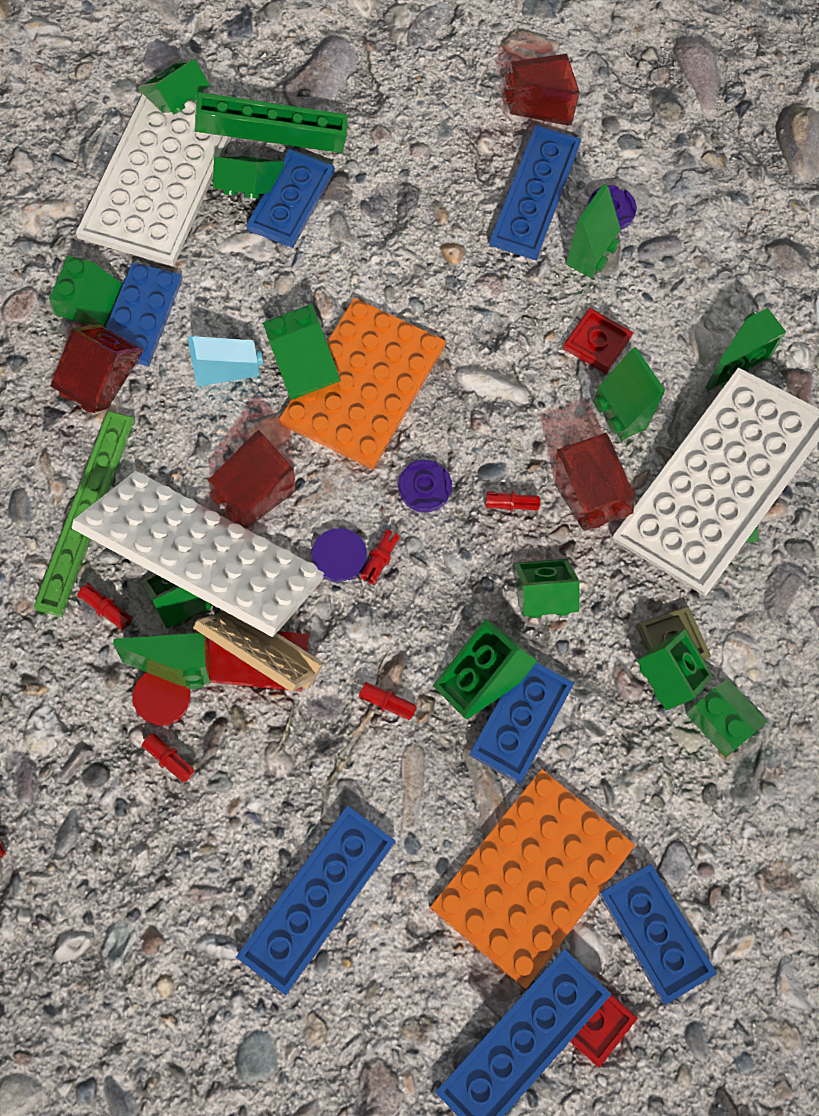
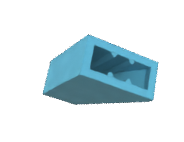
M187 337L197 387L260 376L259 366H263L261 350H255L254 340Z

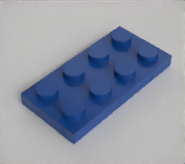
M289 149L283 159L284 168L269 193L263 194L246 225L247 231L294 248L335 173V166Z
M132 262L97 348L99 354L150 367L183 281L182 275Z
M536 662L520 684L501 696L469 756L521 784L569 695L574 682Z
M652 864L598 894L663 1006L717 974Z

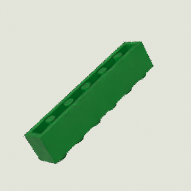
M198 92L194 132L343 153L347 136L348 114Z

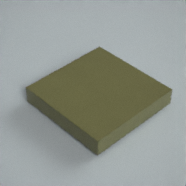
M689 606L636 624L646 651L677 632L686 629L703 660L711 657Z

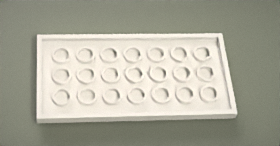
M142 94L76 231L77 238L174 267L213 180L214 157H223L231 137L194 132L197 100L192 102L190 99L184 103L185 109L173 115L172 112L162 113Z
M738 368L612 536L613 540L706 597L819 442V409Z
M134 471L73 519L72 529L271 637H274L323 580L324 573L318 570L315 564L303 560L290 551L269 542L266 538L252 533L241 525L220 516L217 512L203 507L194 500L186 498L171 488L137 471Z

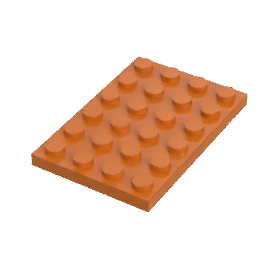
M354 298L327 341L341 381L291 400L279 418V424L374 470L446 347V340Z
M541 769L429 909L521 988L526 990L636 845Z

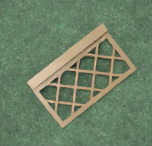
M223 610L197 620L193 627L291 692L301 687L309 689L324 664L278 633L271 637Z

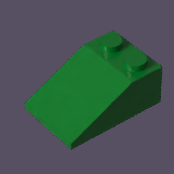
M605 184L601 186L578 219L566 262L567 266L591 279L597 271H603L608 262L607 256L609 253L614 254L621 242L618 240L621 228L609 187Z
M313 304L263 322L270 346L291 400L341 381Z
M768 308L760 312L754 311L746 316L742 327L719 360L705 387L708 391L729 381L738 368L748 371L771 359L786 331Z
M637 347L630 350L599 385L594 397V404L597 410L603 413L608 420V426L612 433L617 434L622 441L649 427L665 389Z
M485 619L433 684V687L468 720L520 684L537 660L504 630Z
M201 633L113 639V645L122 663L177 685L186 686L188 689H200L206 684H211L210 651L206 637Z

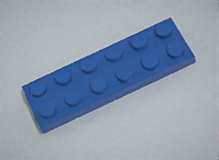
M535 125L492 233L489 246L537 261L582 139Z
M347 805L236 958L287 996L392 849L396 840Z
M564 949L435 1093L457 1116H505L612 994Z

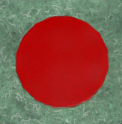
M145 673L136 682L133 689V706L138 716L151 725L169 726L180 721L190 707L191 689L150 673Z

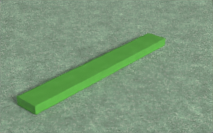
M107 411L34 604L36 611L63 617L91 542L90 538L72 529L73 519L109 492L133 428L134 417Z

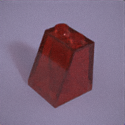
M567 53L510 62L509 73L505 74L506 89L502 93L503 102L505 105L508 104L510 114L566 126L572 125L580 91Z
M101 324L72 328L50 387L59 391V395L63 398L74 400L81 404L80 407L87 412L95 413L106 410L138 362L144 349Z
M257 430L208 480L210 487L208 494L216 505L222 504L227 510L225 513L229 520L235 524L239 523L245 529L296 492L294 468L260 430Z
M607 433L556 450L555 486L583 531L599 528L606 523L617 519H624L634 513L635 494Z

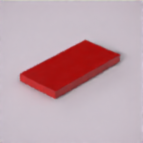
M277 632L307 652L309 634ZM206 637L210 651L211 683L287 690ZM301 687V688H299V689H297V690H295V691H300V692H302V691H303V687Z

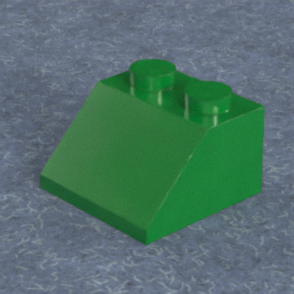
M194 58L175 62L138 88L162 113L172 112L174 115L185 109L184 103L190 99L192 102L196 101L198 92L204 93V90L210 87Z
M247 156L214 157L213 188L223 190L224 195H238V192H242L245 198H259V194H266L271 191L284 168V161Z
M68 256L49 300L55 316L105 329L122 289V283L94 262Z
M568 558L513 563L518 605L523 617L539 618L549 614L566 616L573 612H579L580 581Z
M157 574L141 580L166 629L171 626H179L187 618L197 613H205L213 606Z
M686 629L677 632L649 649L637 660L641 673L650 682L656 699L662 703L665 710L695 699L714 678Z
M729 679L715 687L686 714L725 758L768 722Z

